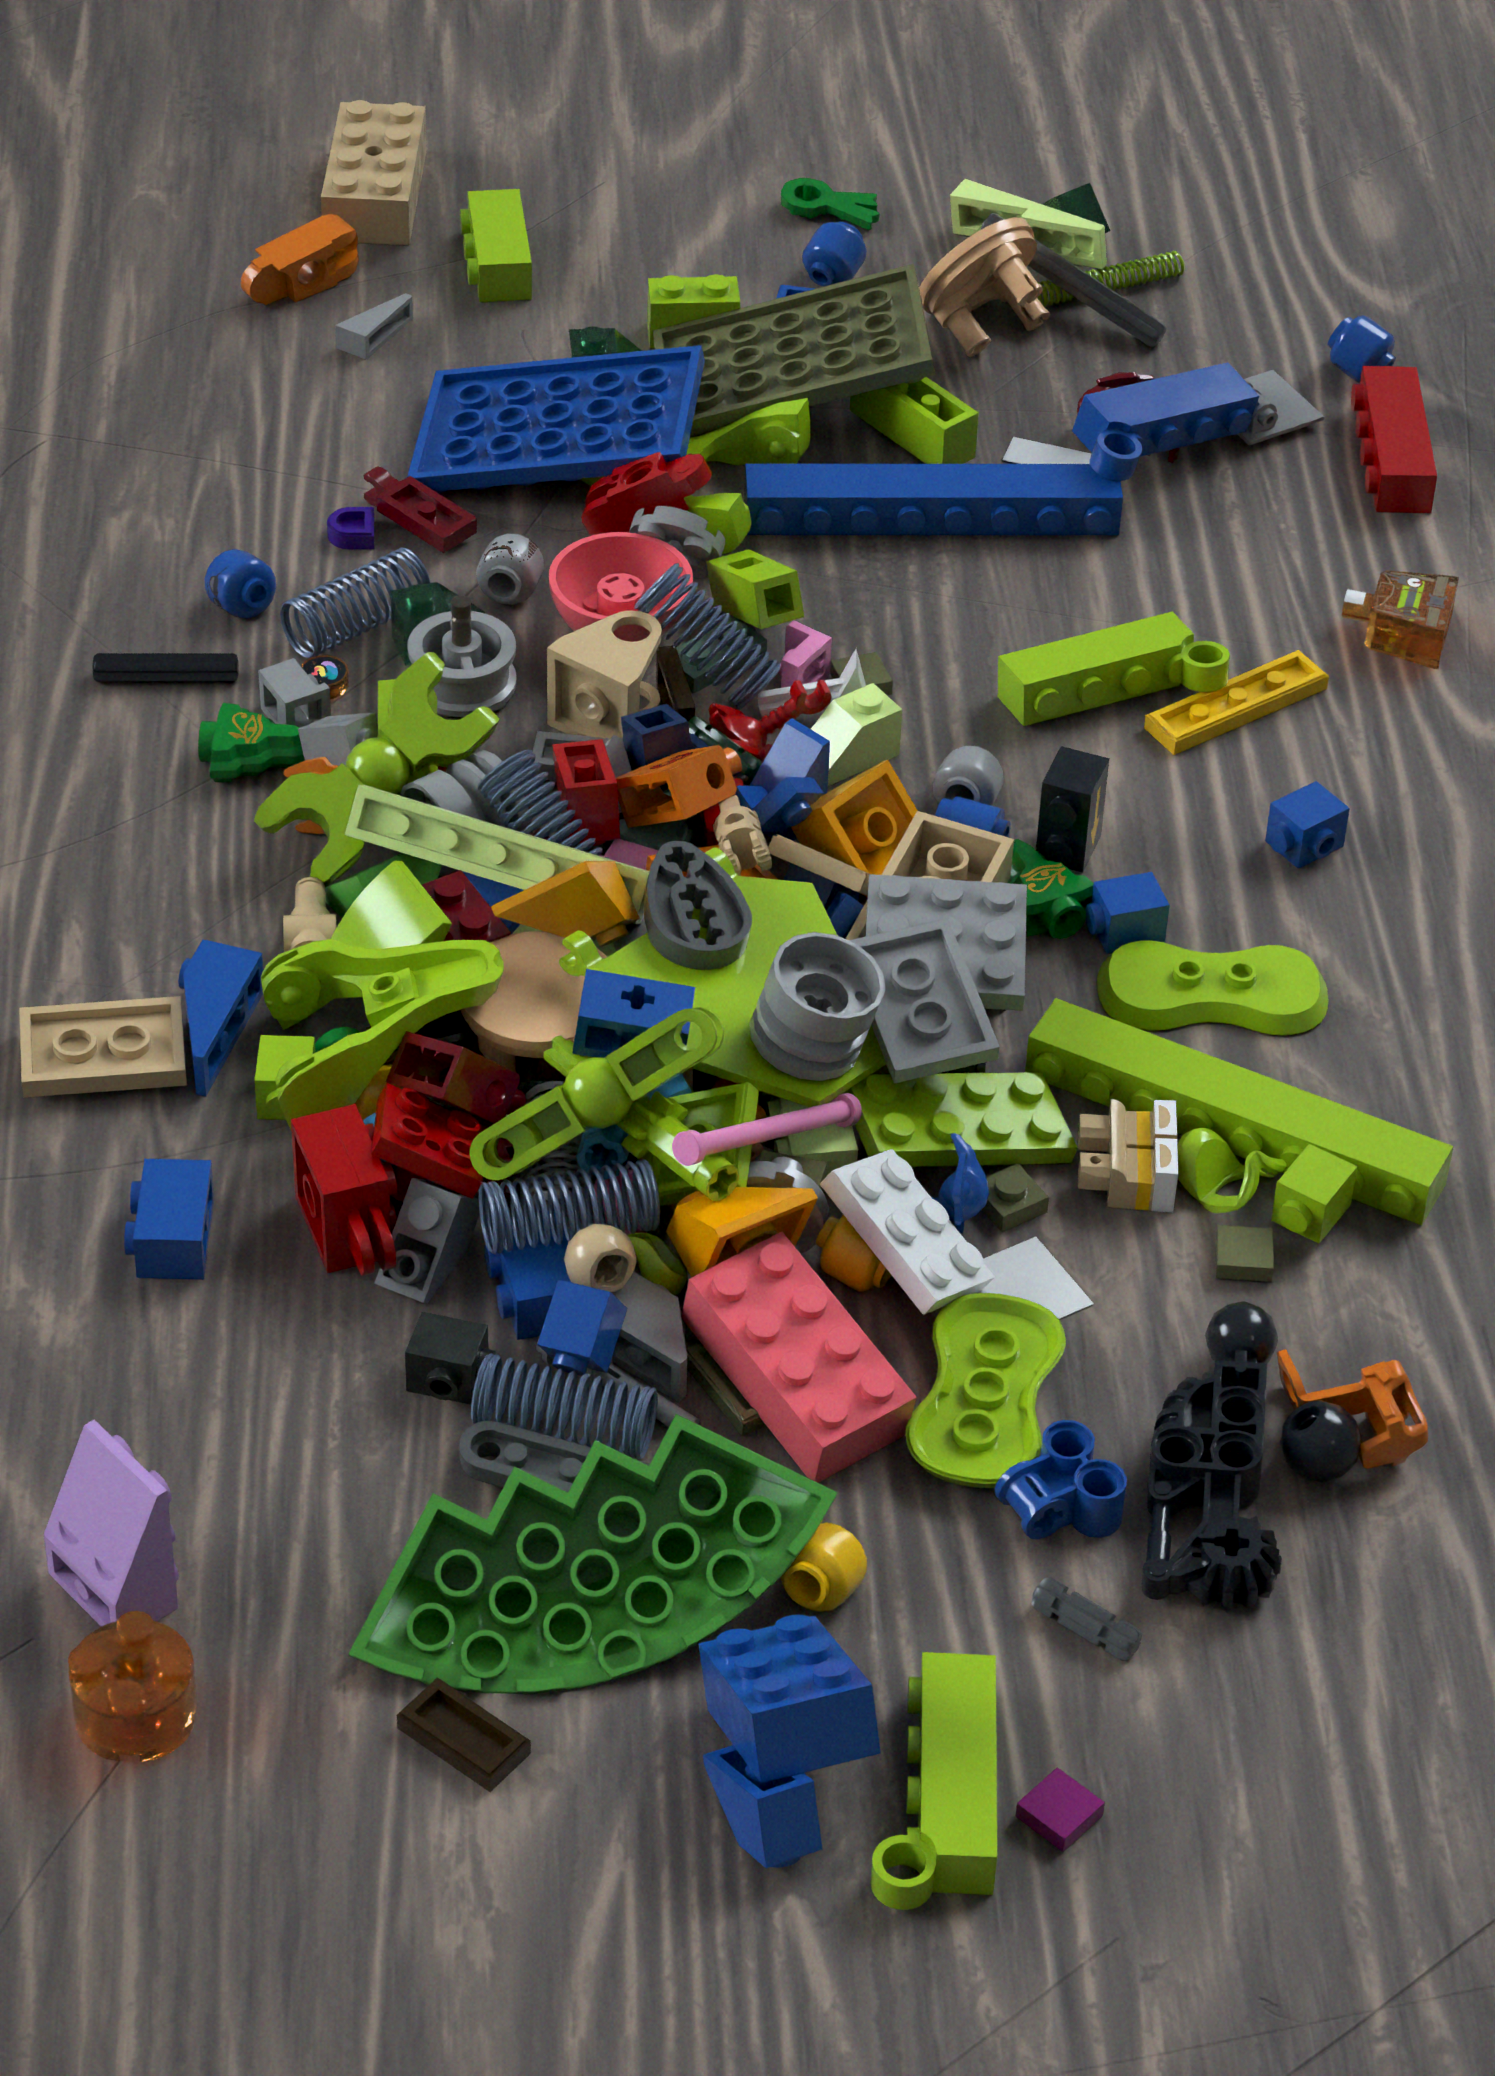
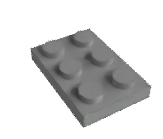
M948 918L849 940L870 954L884 975L885 993L871 1025L893 1083L998 1059L1000 1046Z

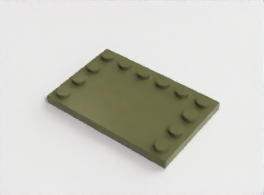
M914 264L653 330L655 350L702 345L705 363L690 437L700 436L701 434L719 429L754 411L776 403L808 398L810 407L901 383H916L925 377L936 375Z

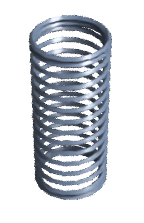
M401 547L386 554V556L369 562L368 565L365 564L359 567V569L356 568L350 573L342 575V577L326 582L324 586L320 585L315 590L311 589L306 594L303 593L297 598L284 602L280 611L283 631L295 651L305 658L312 659L326 652V649H333L335 644L341 645L344 643V640L350 641L353 636L358 637L362 632L370 631V628L375 629L379 627V623L385 624L388 622V619L394 620L397 615L402 616L406 611L414 610V607L419 608L429 603L432 595L430 577L420 558L410 549ZM400 554H404L406 557H408L414 564V566L409 562V560H407ZM398 558L404 561L413 572L420 589V600L416 599L413 584L406 571L398 563ZM387 561L390 562V567L386 565ZM378 565L382 566V572L377 569ZM369 570H373V576L369 574ZM386 570L392 576L395 586L403 598V605L397 600L395 591L387 579ZM400 572L403 574L406 582L408 583L410 592L405 586L400 576ZM361 574L365 575V581L360 578ZM377 574L384 581L388 594L394 602V609L388 604L386 595L378 582ZM352 578L356 579V585L351 582ZM369 579L375 585L378 595L385 605L386 614L379 607L378 601L370 588ZM343 582L347 583V589L342 586ZM360 583L367 590L370 601L376 609L377 618L370 611L368 602L361 592ZM334 586L338 587V593L334 591ZM351 587L358 594L360 602L367 613L368 622L361 615L359 606L352 595ZM326 590L330 592V598L325 595ZM342 591L349 598L352 608L358 616L359 625L353 620L350 610L344 601ZM317 594L321 596V602L316 599ZM334 596L340 602L345 616L349 620L350 629L343 622L342 616L335 605ZM308 599L312 600V606L307 603ZM325 600L332 607L334 615L340 624L341 633L334 626L333 620L326 609ZM316 604L323 611L326 621L331 628L332 637L325 630L324 624L318 615ZM291 605L294 606L295 621L300 635L313 650V653L306 650L295 636L289 618ZM298 610L305 618L309 631L313 636L314 645L311 644L304 633Z
M676 563L643 594L635 604L634 609L649 613L667 594L681 583L668 601L653 616L658 619L688 592L680 604L661 624L663 630L680 612L697 599L681 620L665 636V640H669L676 631L706 605L694 622L673 643V647H677L693 630L713 614L701 631L681 651V655H685L706 633L721 622L707 641L690 657L689 663H693L706 648L730 628L720 643L697 666V671H700L721 649L738 636L726 653L705 674V678H709L733 653L746 644L733 662L713 681V686H717L736 665L754 651L739 672L720 690V694L727 692L748 669L762 659L751 675L728 698V701H733V706H736V709H742L775 677L781 668V664H778V660L767 662L769 652L759 654L761 644H755L751 647L753 636L743 639L746 629H739L734 632L738 621H731L726 625L730 618V613H724L719 616L722 605H717L710 609L714 603V598H707L702 602L706 595V590H700L695 593L698 588V582H692L686 586L690 580V574H685L678 579L683 571V567H679V563Z
M529 749L518 752L500 763L478 784V790H481L484 798L492 799L490 802L491 808H499L497 817L505 818L504 827H512L511 829L515 831L522 823L532 819L553 805L562 794V791H556L539 801L555 787V782L551 781L537 788L548 778V772H542L531 778L541 769L542 763L533 764L536 756ZM520 786L504 802L495 804L500 796ZM529 794L511 811L502 814L503 809L507 805ZM564 800L552 806L524 830L519 832L528 834L560 814L568 806L569 801ZM536 803L517 821L508 823L513 815ZM569 810L558 816L542 828L535 837L543 839L555 832L574 817L575 810ZM577 819L567 824L552 835L548 841L559 843L581 826L582 819ZM589 829L578 831L562 842L561 845L572 848L588 835ZM596 838L584 841L575 849L586 852L595 844ZM598 847L589 853L599 856L602 853V848Z
M645 1159L642 1161L637 1160L635 1164L628 1161L625 1167L620 1163H616L612 1169L608 1165H603L600 1171L596 1167H590L587 1173L579 1168L575 1175L570 1170H566L563 1176L558 1172H553L550 1178L546 1174H541L538 1180L533 1176H528L525 1182L520 1177H516L513 1184L508 1179H504L500 1186L495 1181H488V1183L483 1182L479 1189L481 1226L486 1246L492 1254H496V1252L501 1254L504 1248L511 1252L513 1248L511 1220L504 1196L505 1185L508 1186L511 1193L513 1233L516 1245L520 1250L525 1248V1229L528 1242L532 1248H536L538 1244V1230L542 1244L548 1247L551 1240L550 1227L554 1241L560 1245L562 1243L563 1228L567 1240L570 1241L576 1234L575 1225L578 1232L594 1224L591 1202L595 1224H600V1222L604 1225L613 1226L614 1224L615 1228L625 1232L626 1221L628 1230L635 1234L638 1222L644 1232L656 1231L660 1222V1201L656 1178L652 1166ZM629 1167L633 1169V1188L628 1176ZM617 1169L622 1173V1195L616 1179ZM605 1170L610 1176L609 1195L603 1179ZM592 1172L596 1174L598 1179L597 1198L591 1182ZM580 1174L585 1179V1203L579 1185ZM568 1176H570L573 1182V1207L570 1194L566 1185ZM555 1178H557L560 1183L561 1211L557 1194L554 1188ZM543 1179L548 1186V1211L541 1189ZM530 1181L533 1182V1184H534V1186H535V1189H536V1191H535L536 1215H535V1210H534L532 1198H531V1195H530V1192H529ZM518 1183L521 1185L523 1189L524 1220L518 1195L516 1193ZM627 1191H628L629 1200H630V1205H631L632 1222H631L630 1213H629ZM615 1194L619 1210L620 1225L617 1217ZM603 1198H604V1203H605V1208H606L607 1224H606L605 1214H604ZM579 1206L581 1211L582 1226L580 1221ZM554 1210H555V1215H556L557 1228H556V1223H555Z
M490 1353L485 1356L479 1368L472 1395L471 1420L473 1424L489 1421L495 1405L494 1421L502 1423L501 1417L509 1399L508 1421L506 1424L514 1426V1419L522 1400L521 1422L518 1427L527 1430L526 1422L535 1400L533 1426L530 1431L540 1433L539 1424L548 1401L546 1428L542 1434L552 1436V1426L560 1406L559 1429L554 1437L570 1442L573 1441V1443L580 1445L585 1443L586 1446L592 1447L590 1444V1433L600 1404L595 1440L603 1443L602 1437L610 1417L615 1393V1381L613 1378L607 1381L601 1399L603 1383L600 1376L594 1379L589 1393L590 1377L588 1373L581 1377L577 1388V1373L575 1370L569 1373L564 1387L565 1373L563 1368L556 1371L552 1382V1368L550 1365L543 1369L539 1380L540 1369L538 1363L531 1365L527 1375V1363L525 1360L519 1362L514 1374L515 1364L512 1357L506 1360L502 1369L500 1355ZM508 1369H509L507 1384H506V1388H505V1392H504V1396H503L504 1384H505L507 1372H508ZM521 1374L519 1389L515 1400L517 1385ZM532 1379H533L532 1389H531V1393H530V1397H529V1401H528L530 1386H531V1382H532ZM626 1381L619 1385L611 1416L610 1438L606 1444L615 1450V1438L621 1425L627 1399L628 1386ZM544 1383H545L544 1394H543V1398H542V1402H541L542 1392H543ZM638 1384L634 1385L627 1402L622 1442L617 1451L621 1453L623 1451L625 1455L633 1459L636 1458L638 1461L644 1458L654 1430L658 1405V1394L655 1387L650 1388L646 1386L640 1393V1386ZM574 1402L571 1433L565 1439L564 1429L569 1420ZM586 1407L584 1435L578 1442L577 1431Z

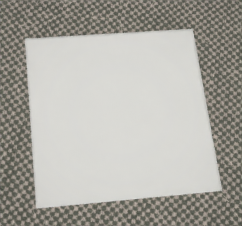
M1037 1237L983 1258L984 1264L995 1278L983 1290L977 1293L1004 1294L1030 1300L1052 1311L1058 1319L1094 1304Z

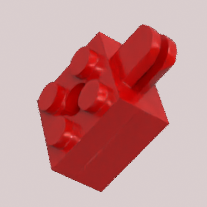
M356 1104L291 1119L295 1198L327 1273L357 1266L361 1276H366L374 1273L375 1261H378L383 1271L394 1269L396 1267V1251L391 1234L395 1227L397 1216L389 1195L397 1193V1184L390 1162H381L380 1158L371 1154L374 1125L372 1123L364 1124Z

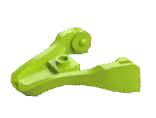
M808 398L776 403L754 411L719 429L700 436L690 437L686 455L691 453L692 455L700 454L706 462L720 461L732 465L796 464L810 445ZM605 476L582 478L580 480L592 486V484ZM741 493L690 495L684 498L690 508L687 510L688 512L708 521L705 530L714 537H716L718 530L724 535L725 546L722 554L735 550L750 531L749 507L743 502Z
M335 939L314 941L283 952L271 960L261 974L264 1001L273 1018L277 1019L283 1030L306 1019L333 999L363 997L366 1017L371 1026L367 1031L347 1035L333 1045L314 1054L295 1056L279 1069L276 1076L277 1096L280 1108L290 1129L291 1119L354 1104L377 1071L400 1046L406 1031L416 1033L427 1023L446 1014L468 1007L483 1005L497 991L504 971V961L499 949L486 940H450L376 949L353 947Z

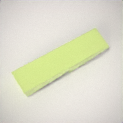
M964 179L950 194L954 234L966 236L975 234L981 230L984 220L991 213H996L1004 219L1018 217L1025 219L1034 231V239L1072 264L1103 269L1107 264L1105 226L968 179Z

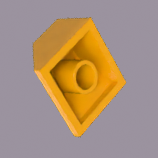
M887 759L822 795L810 806L812 808L811 814L801 823L792 826L791 829L800 844L869 874L882 875L918 810Z
M584 861L491 906L496 917L564 938L577 930L583 931L592 941L597 940L599 947L627 936L629 933L626 926L640 919L615 861Z
M735 1187L733 1192L720 1201H713L701 1191H696L677 1203L666 1232L691 1277H694L781 1231L796 1246L818 1197L813 1188Z

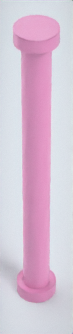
M850 1093L838 1095L830 1103L704 1133H699L695 1130L683 1131L675 1136L672 1150L679 1163L690 1166L700 1163L706 1155L833 1124L839 1127L855 1125L861 1118L862 1108L857 1097Z

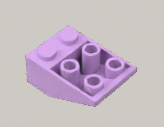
M92 1420L84 1425L45 1529L44 1542L48 1573L120 1645L178 1608L176 1581L179 1579V1573L173 1557L172 1542L175 1541V1533L170 1524L168 1504L171 1502L172 1496L162 1476L154 1470L148 1472L134 1458L130 1447L123 1438L118 1435L112 1437L99 1423Z

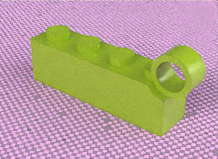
M1172 611L998 656L997 697L1022 726H1027L1180 686V683L1194 691L1212 692L1225 687L1228 683L1230 653L1225 646L1216 642H1194V633Z
M922 1652L920 1677L909 1676L907 1693V1714H919V1726H908L907 1763L918 1764V1776L907 1777L906 1814H918V1827H907L906 1835H895L883 1840L875 1848L872 1856L870 1881L872 1892L882 1904L898 1910H909L921 1906L930 1898L932 1892L993 1895L997 1866L996 1655ZM905 1865L916 1869L920 1875L912 1879H898L891 1876L886 1870L893 1866Z

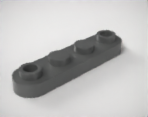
M482 1421L471 1425L463 1432L459 1441L462 1469L475 1480L504 1487L515 1466L566 1492H569L591 1449L588 1446L497 1421ZM492 1455L496 1456L497 1458L494 1460H487L483 1457Z

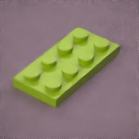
M1042 1072L944 1073L893 1083L890 1074H871L844 1092L853 1094L861 1104V1118L855 1124V1127L868 1157L893 1149L911 1167L958 1166L959 1158L950 1136L951 1133L960 1135L972 1147L980 1165L1072 1163L1078 1149Z

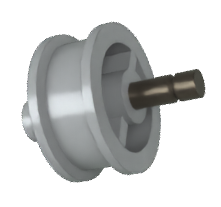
M459 595L452 598L451 611L425 619L411 632L408 639V657L412 664L427 652H435L445 664L441 680L433 688L437 695V715L442 718L451 716L465 717L481 706H486L493 712L505 707L506 702L512 697L516 689V670L512 664L516 655V639L512 630L504 622L491 615L471 611L470 598Z

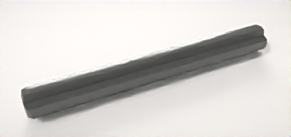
M991 213L984 220L981 229L1004 220V218L996 213ZM1034 239L1037 243V249L1028 267L1147 346L1155 347L1161 342L1166 332V326L1162 322Z

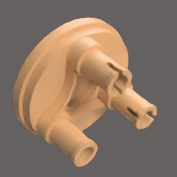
M1008 218L981 229L947 253L931 269L919 287L923 309L927 313L933 314L943 328L950 329L964 348L968 357L979 354L991 342L990 337L985 334L971 314V311L988 301L1000 299L1002 302H1008L1027 331L1034 330L1043 324L1040 317L1043 320H1047L1050 316V312L1045 309L1037 298L1042 293L1043 288L1027 269L1037 249L1034 231L1028 222L1023 218Z
M529 931L511 934L490 942L499 949L504 961V971L497 991L483 1005L460 1010L471 1030L478 1036V1047L483 1057L516 1072V1056L544 1058V1051L552 1048V1039L560 1035L574 1043L585 976H572L559 965V959L571 952L562 944L564 937L545 931ZM597 948L599 955L602 958H607V956Z

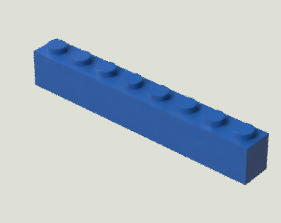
M745 464L744 503L749 507L751 528L747 535H1119L1123 504L1121 481H1114L1100 476L1092 469L1090 464Z

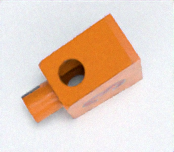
M720 745L685 750L616 777L618 801L627 827L685 820L735 795L737 787L733 778L740 775L742 771L739 755L732 748L726 747L723 749ZM667 783L671 796L666 795L660 786Z

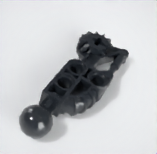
M1242 1301L1227 1304L1216 1311L1208 1324L1205 1337L1211 1358L1215 1361L1214 1371L1205 1372L1202 1379L1187 1377L1183 1380L1176 1390L1167 1395L1162 1407L1163 1410L1157 1415L1154 1426L1155 1431L1151 1441L1147 1510L1152 1515V1525L1147 1539L1146 1562L1142 1568L1141 1583L1143 1594L1150 1599L1161 1600L1169 1594L1178 1595L1190 1591L1201 1599L1203 1607L1214 1601L1222 1602L1226 1613H1228L1234 1603L1239 1602L1252 1610L1257 1602V1597L1270 1598V1594L1275 1587L1277 1574L1281 1572L1282 1557L1279 1555L1280 1550L1276 1548L1277 1540L1275 1539L1274 1531L1261 1530L1257 1516L1251 1519L1239 1516V1508L1251 1504L1258 1497L1260 1490L1267 1363L1275 1352L1278 1343L1277 1331L1272 1317L1261 1307ZM1187 1505L1203 1506L1202 1522L1170 1559V1516Z

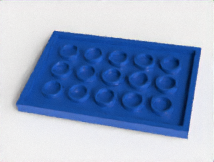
M702 345L438 370L435 372L407 477L415 478L439 494L447 490L469 488L483 490L492 486L513 484L527 486L537 482L577 481L582 478L608 476L612 474L614 468L657 452H661L666 462L683 457L687 454L705 363Z

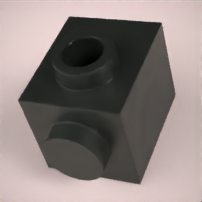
M422 1311L405 1351L406 1391L432 1396L440 1400L471 1404L475 1381L483 1359L490 1353L496 1355V1351L489 1349L488 1325Z

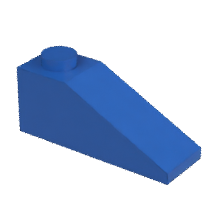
M203 939L192 959L186 958L181 966L178 984L180 989H184L196 1095L207 1096L263 995L261 983L263 957L261 952Z

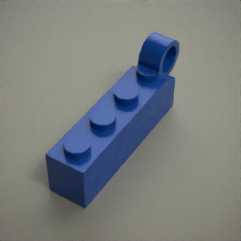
M1227 362L1086 394L1081 403L1072 432L1092 453L1090 465L1097 474L1110 480L1124 481L1134 475L1141 456L1246 432L1260 396Z

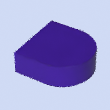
M346 507L333 512L327 519V537L330 543L342 549H374V507Z

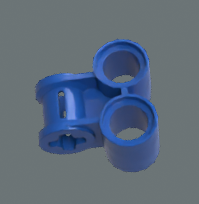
M1061 1420L1049 1425L1043 1433L1041 1455L1030 1461L1019 1462L1010 1467L996 1483L994 1489L995 1496L1004 1505L1012 1506L1022 1519V1530L1030 1539L1045 1538L1071 1523L1081 1534L1102 1538L1116 1532L1122 1523L1127 1477L1123 1469L1116 1463L1102 1459L1093 1460L1095 1437L1091 1430L1082 1423L1073 1420Z

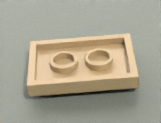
M181 996L19 1008L23 1098L187 1086Z

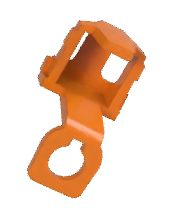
M1283 1349L1277 1352L1280 1379L1294 1410L1308 1402L1322 1400L1342 1406L1351 1415L1365 1412L1366 1419L1376 1435L1360 1445L1359 1457L1365 1469L1389 1463L1392 1467L1404 1463L1410 1454L1422 1448L1428 1442L1426 1418L1415 1397L1410 1380L1398 1360L1383 1361L1362 1368V1379L1358 1383L1306 1393L1299 1373L1287 1350ZM1409 1414L1411 1415L1415 1425H1405V1420L1408 1418Z

